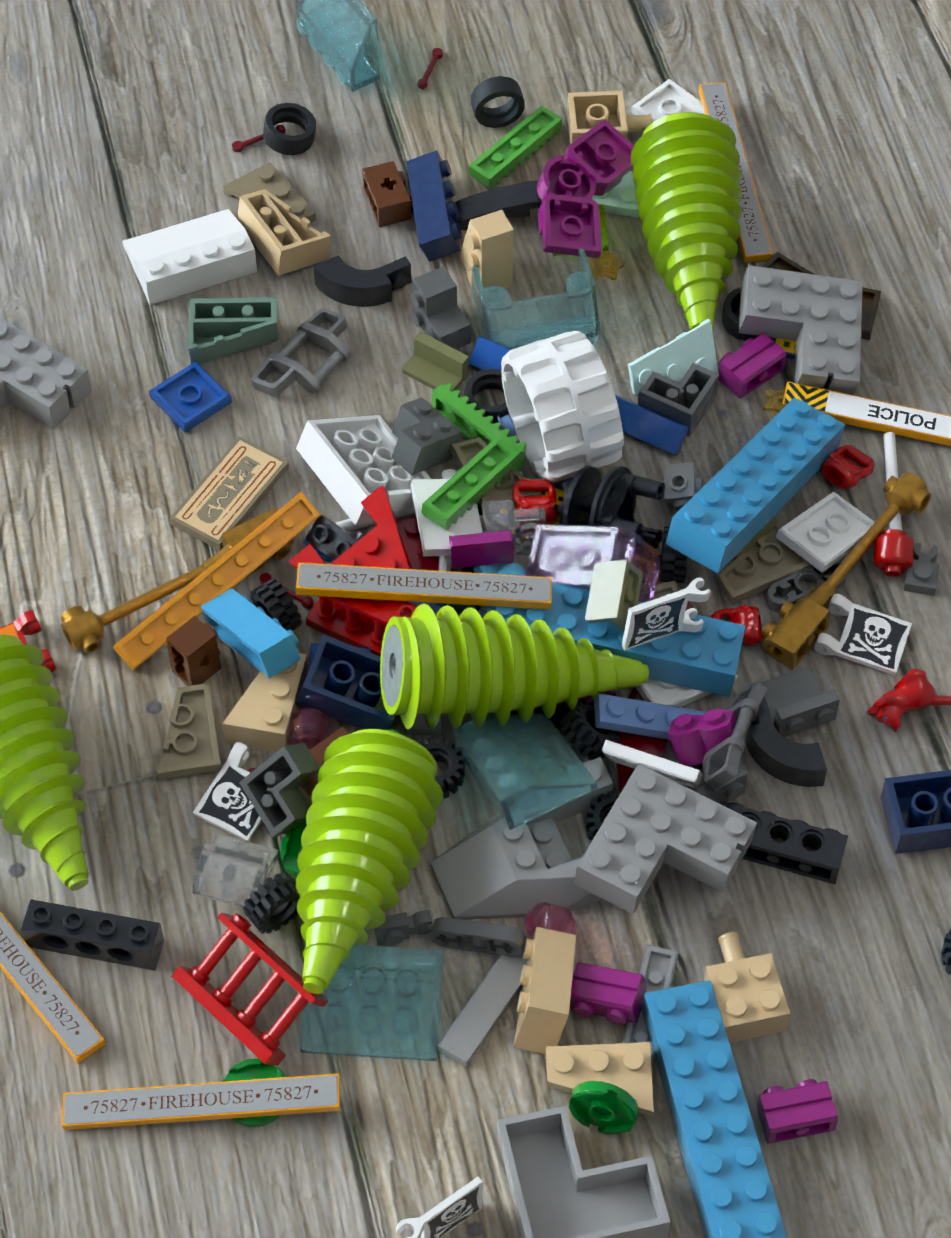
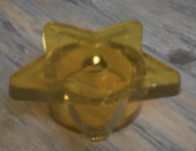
M609 251L601 252L599 258L588 259V263L594 268L592 273L594 279L606 276L616 280L617 270L624 266V261L617 260V257Z
M786 387L779 391L766 389L765 395L768 401L764 405L763 410L769 411L776 416L781 411L782 403L778 401H783Z

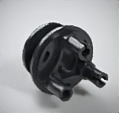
M619 465L609 470L603 480L597 468L585 466L579 470L573 480L569 479L563 483L564 498L561 505L557 508L556 514L560 520H563L564 530L585 535L589 534L590 545L594 553L600 556L610 555L622 543L632 545L634 542L654 549L659 547L663 537L662 530L644 527L642 523L635 521L634 513L637 495L657 500L662 499L665 491V484L663 482L632 475L627 467Z

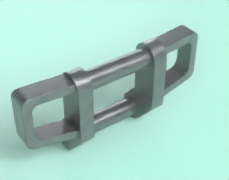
M326 308L319 309L298 327V332L277 353H272L251 377L254 388L277 397L297 380L306 391L315 393L320 388V383L341 362H346L351 357L349 348L338 338L348 327L345 316ZM324 321L335 323L329 330L318 327ZM306 340L328 349L332 354L313 374L301 363L289 358ZM272 370L283 374L275 383L264 381Z
M759 681L754 682L737 694L727 709L733 711L737 720L732 736L706 752L704 756V782L714 790L737 775L741 755L745 748L744 739L751 720L756 717L759 705L767 691V688Z

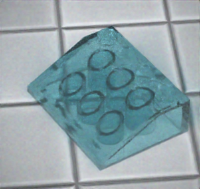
M299 0L297 20L295 21L301 35L304 34L308 38L313 50H318L323 56L325 64L328 67H332L342 84L345 83L354 92L380 80L377 20L360 0Z
M532 714L527 723H523L519 715H510L504 726L498 724L495 716H487L480 728H477L473 721H469L463 726L452 730L457 746L461 748L462 755H464L465 764L509 830L598 788L597 782L550 718H547L544 714Z
M354 945L350 950L351 957L342 962L328 988L321 993L329 1002L325 1007L308 1002L303 1009L300 1053L437 1061L444 979V950Z

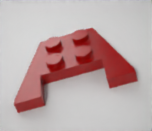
M382 485L360 502L377 526L330 564L412 569L403 538L398 530L395 512L392 510L389 501V493ZM311 544L307 545L289 560L290 564L297 570L298 563L316 564L320 561L326 564Z

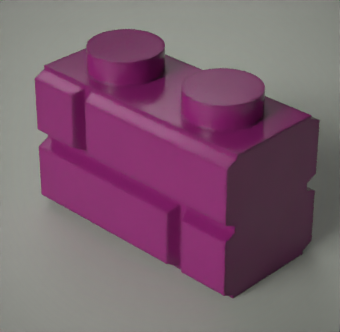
M765 333L755 339L749 338L742 344L739 350L733 354L728 352L721 358L718 371L719 381L727 388H730L731 392L739 399H742L784 370L786 352L779 345L774 344L773 340Z
M577 962L571 986L570 1008L575 1014L584 1018H592L593 1015L606 1017L608 1021L617 1025H624L626 1021L637 1023L641 1005L643 1004L644 993L647 992L644 976L642 974Z
M814 1079L801 1081L794 1088L784 1090L782 1086H773L765 1089L763 1094H759L757 1111L768 1144L835 1131L838 1115L827 1081L817 1083Z

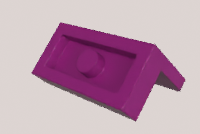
M511 530L449 536L452 568L514 563V544Z

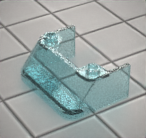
M584 248L578 249V271L567 277L565 285L567 292L511 301L508 291L502 287L490 286L483 288L478 267H472V300L483 337L508 348L515 349L566 332L581 331L591 344L596 343L600 337L597 297L594 278Z

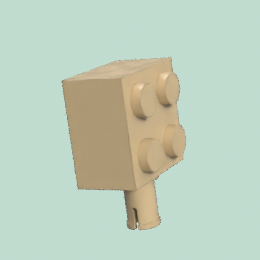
M623 90L568 93L567 122L570 144L604 119L627 139L628 132H644L652 123V114L627 116V113H625Z
M729 932L721 935L718 938V943L721 947L725 963L706 966L704 981L711 980L729 1043L787 1031L791 1013L772 953L745 958L738 933Z

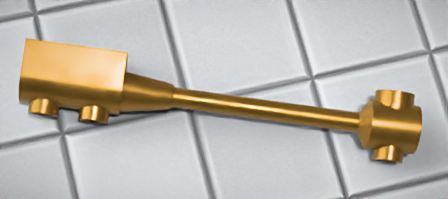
M905 472L899 479L891 476L887 480L883 491L887 493L885 500L889 506L829 578L804 597H800L795 604L789 600L786 601L779 612V617L782 618L777 625L769 622L764 627L761 638L764 639L762 645L768 655L792 670L796 668L815 645L819 634L824 633L829 628L830 610L826 609L833 597L836 587L898 513L908 515L913 511L921 514L927 507L931 493L928 492L927 485L919 476Z
M275 507L223 532L222 549L204 561L201 566L101 615H97L91 610L85 611L82 606H74L65 611L61 616V621L63 622L61 623V628L72 650L77 651L82 648L84 653H91L98 649L101 645L99 639L103 638L104 626L186 587L278 511ZM292 539L276 552L274 557L276 559L286 557L291 552L290 546L294 544V540ZM265 562L253 572H256L259 569H261L264 566Z

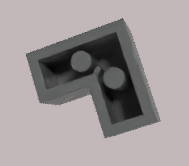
M442 266L412 279L413 292L410 293V297L413 303V311H411V317L416 327H421L425 334L454 349L470 344L471 323L457 305V285L445 268Z
M692 363L680 383L652 372L639 391L638 405L688 426L689 429L686 436L690 437L717 397L719 374L695 363Z
M422 397L402 404L392 433L398 440L391 458L412 476L452 460L451 445L459 442L462 431Z
M304 742L284 746L239 782L272 837L284 835L299 828L306 822V814L310 805L299 787L319 772L320 767Z

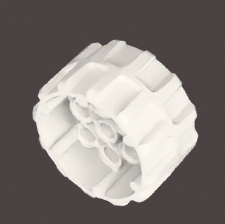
M572 331L512 349L502 358V383L509 415L516 430L519 443H527L525 457L534 473L540 479H547L554 484L575 477L579 470L585 466L600 469L618 462L622 457L624 436L617 400L602 360L584 333Z

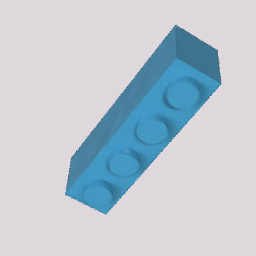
M231 588L200 606L206 622L213 626L218 634V638L268 678L273 677L301 660L297 650L299 641L293 631L290 629L285 630L276 618L271 619L267 616L263 608L254 606L246 595L241 596Z

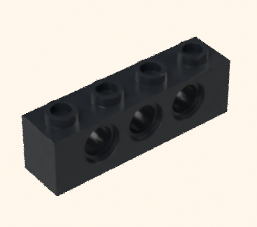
M720 801L721 805L757 822L753 840L742 859L836 885L848 835L841 834L839 831L831 828L822 829L811 826L802 820H789L778 817L769 811L760 812L745 808L739 803ZM772 838H781L784 842H776ZM806 846H811V847H814V848L817 849V850H816V851H809V850L805 849L804 847H806Z
M30 899L21 926L24 941L30 948L156 971L164 944L161 924L158 922Z

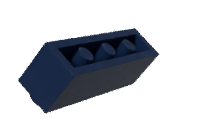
M436 150L406 161L418 242L423 253L430 262L461 251L459 239L462 238V232L455 218L459 217L455 202L452 201V197L455 196V190L448 176L452 175V171L447 159L442 160Z

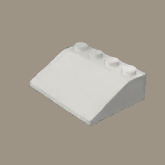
M229 209L122 241L149 305L257 272L255 248L245 228Z
M380 415L308 420L296 448L355 525L376 523L360 502L381 485L388 491L392 510L397 515L414 507L411 492L412 479H431L425 471L411 476L391 458L398 438L392 433V430Z

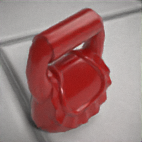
M845 445L831 453L822 463L821 470L825 478L833 485L848 489L856 486L860 479L869 476L873 472L875 464L871 457L854 446ZM842 454L846 455L847 457H849L850 459H852L853 461H855V462L858 463L859 465H856V464H854L853 462H851L850 460L846 459V457L843 456Z
M519 479L512 490L517 520L523 525L532 527L546 526L553 523L557 517L555 506L557 493L553 484L547 479ZM519 491H548V496H522Z
M742 605L737 608H723L710 616V618L722 620V617H730L729 622L746 625L742 641L743 645H754L762 640L761 617L757 607Z

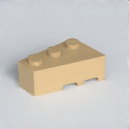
M265 189L240 196L237 220L245 228L249 238L278 276L328 260L331 235L325 231L320 233L311 227V221L305 217L302 219L290 212V206Z
M503 210L470 220L459 256L467 271L471 287H476L481 297L513 287L514 229Z
M299 653L301 660L271 678H268L262 672L258 673L222 723L225 744L235 745V743L241 742L249 748L278 752L284 746L290 745L300 705L296 704L308 673L307 654Z
M536 927L533 939H526L523 959L527 960V965L523 966L520 977V985L523 986L517 1004V1012L519 1014L513 1048L546 1054V1047L557 1046L569 1016L576 935Z
M650 1042L546 1047L547 1082L549 1088L572 1094L573 1089L580 1083L603 1081L627 1091L636 1100L639 1113L655 1118Z

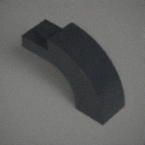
M338 255L314 266L315 285L323 294L339 303L358 307L377 306L391 302L393 290L403 288L407 284L412 283L411 263L405 256L376 269L360 270L347 265Z
M764 695L757 715L751 720L746 733L745 744L750 755L764 771L783 782L804 787L824 786L827 768L819 743L801 744L783 737L773 724Z

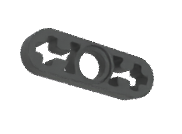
M839 560L823 573L812 565L773 583L768 589V607L774 612L779 613L786 601L789 600L795 604L800 597H804L812 591L801 588L799 582L810 580L817 587L822 583L823 578L826 581L832 574H828V570L834 572L843 560ZM847 575L836 587V589L844 585V583L846 582Z
M449 917L436 918L429 935L434 943L442 947L510 957L521 955L526 941L525 933L513 926Z

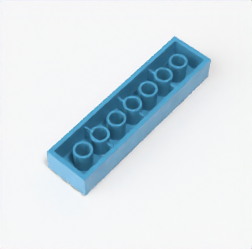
M794 397L672 517L666 545L712 571L719 573L818 472L822 463L839 447L845 424Z
M500 570L498 572L501 575H518ZM552 582L551 610L489 606L488 612L491 610L498 611L505 622L514 614L521 615L529 626L535 620L541 619L548 624L552 634L557 628L565 627L571 633L575 643L581 638H586L591 642L594 649L600 651L607 649L614 655L640 660L642 664L648 665V679L730 697L746 626L697 615L696 618L691 620L699 621L703 619L704 621L702 629L698 632L679 631L624 651L622 648L623 631L610 621L589 623L585 620L590 590Z
M711 980L644 993L641 1011L650 1042H652L655 1061L705 1238H787Z

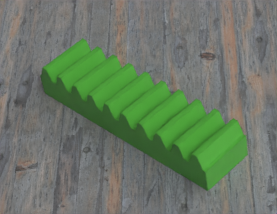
M541 105L469 165V175L489 189H494L496 182L498 184L502 182L503 176L509 177L510 170L515 172L518 164L522 166L525 158L529 160L532 152H538L539 146L545 147L547 140L551 142L554 134L559 135L562 128V118Z
M451 383L442 384L432 390L431 405L462 431L461 436L466 440L480 437L487 444L495 438L499 439L520 453L514 470L522 471V467L525 464L527 443H518L517 435L509 437V429L501 430L502 424L500 422L493 424V416L485 417L484 409L477 410L476 403L468 404L469 397L460 398L461 391H452L453 385Z
M495 438L422 504L421 513L448 531L452 523H457L459 516H464L466 509L470 511L473 504L479 502L481 496H486L488 489L492 491L495 483L499 484L502 477L506 478L509 471L515 469L520 453Z

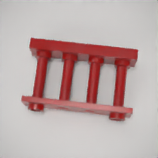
M319 596V600L306 617V625L354 647L371 649V653L381 657L383 636L390 618L411 617L418 606L408 601Z
M221 912L217 918L228 927L226 932L198 967L188 968L179 966L171 977L264 1064L278 1066L286 1056L278 1048L280 1045L279 1039L308 1002L325 1007L329 1001L321 994H313L306 991L303 987L302 977L249 930L252 925L248 920L238 913H235L233 916ZM239 937L251 948V951L222 988L215 989L208 983L210 980L208 975ZM263 959L275 972L246 1009H240L239 1011L231 1004L233 1001L232 996L259 961ZM286 980L299 993L268 1032L264 1031L262 1033L255 1026L257 1022L255 1018Z

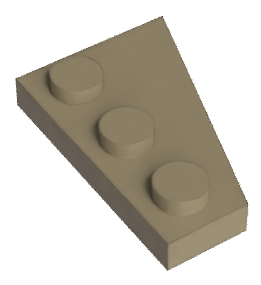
M480 437L453 443L451 445V453L461 469L488 444ZM510 470L506 478L502 477L499 484L495 483L492 491L488 489L486 496H481L478 503L484 514L516 507L512 497V490L515 483L524 477L519 471ZM519 491L522 496H541L542 493L541 491Z
M783 519L775 524V528L770 533L760 537L756 541V545L746 554L742 553L717 575V583L731 604L765 591L773 583L812 566L776 538L778 530L786 525Z

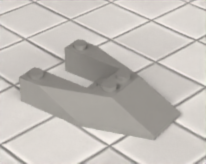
M601 757L570 767L509 804L431 862V868L453 918L472 920L554 916L603 900L574 884L577 865L582 857L575 860L571 859L555 822L586 812L590 808V803L593 799L595 801L598 800V795L603 793L605 798H608V792L613 791V782Z

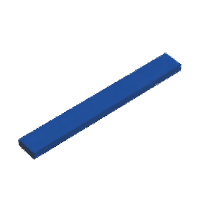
M478 336L469 364L483 370H502V358L512 349L486 337ZM615 395L623 432L674 455L679 454L689 429L688 426Z

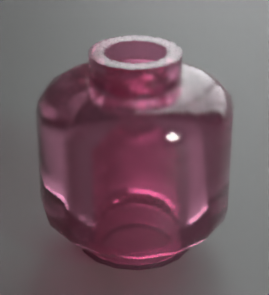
M303 708L293 713L288 733L290 745L304 742L310 750L330 736V722L324 712L316 708Z
M548 902L538 903L525 918V928L531 940L533 939L536 927L573 935L576 933V921L571 911L561 905Z

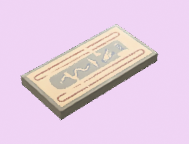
M239 436L170 517V524L221 550L222 533L242 524L287 471L289 468L288 461Z

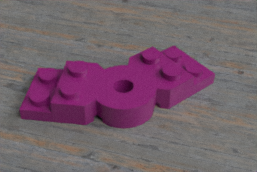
M605 119L570 144L564 156H556L550 159L544 166L537 183V192L542 201L538 211L539 235H543V252L592 258L600 257L602 247L599 204L592 198L594 195L604 196L621 182L625 174L633 169L630 160L634 146Z

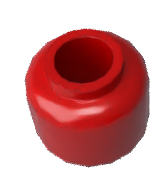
M888 529L884 530L882 535L876 538L873 562L876 568L884 571V575L890 577L901 576L903 571L913 566L914 543L913 539L907 536L905 531Z

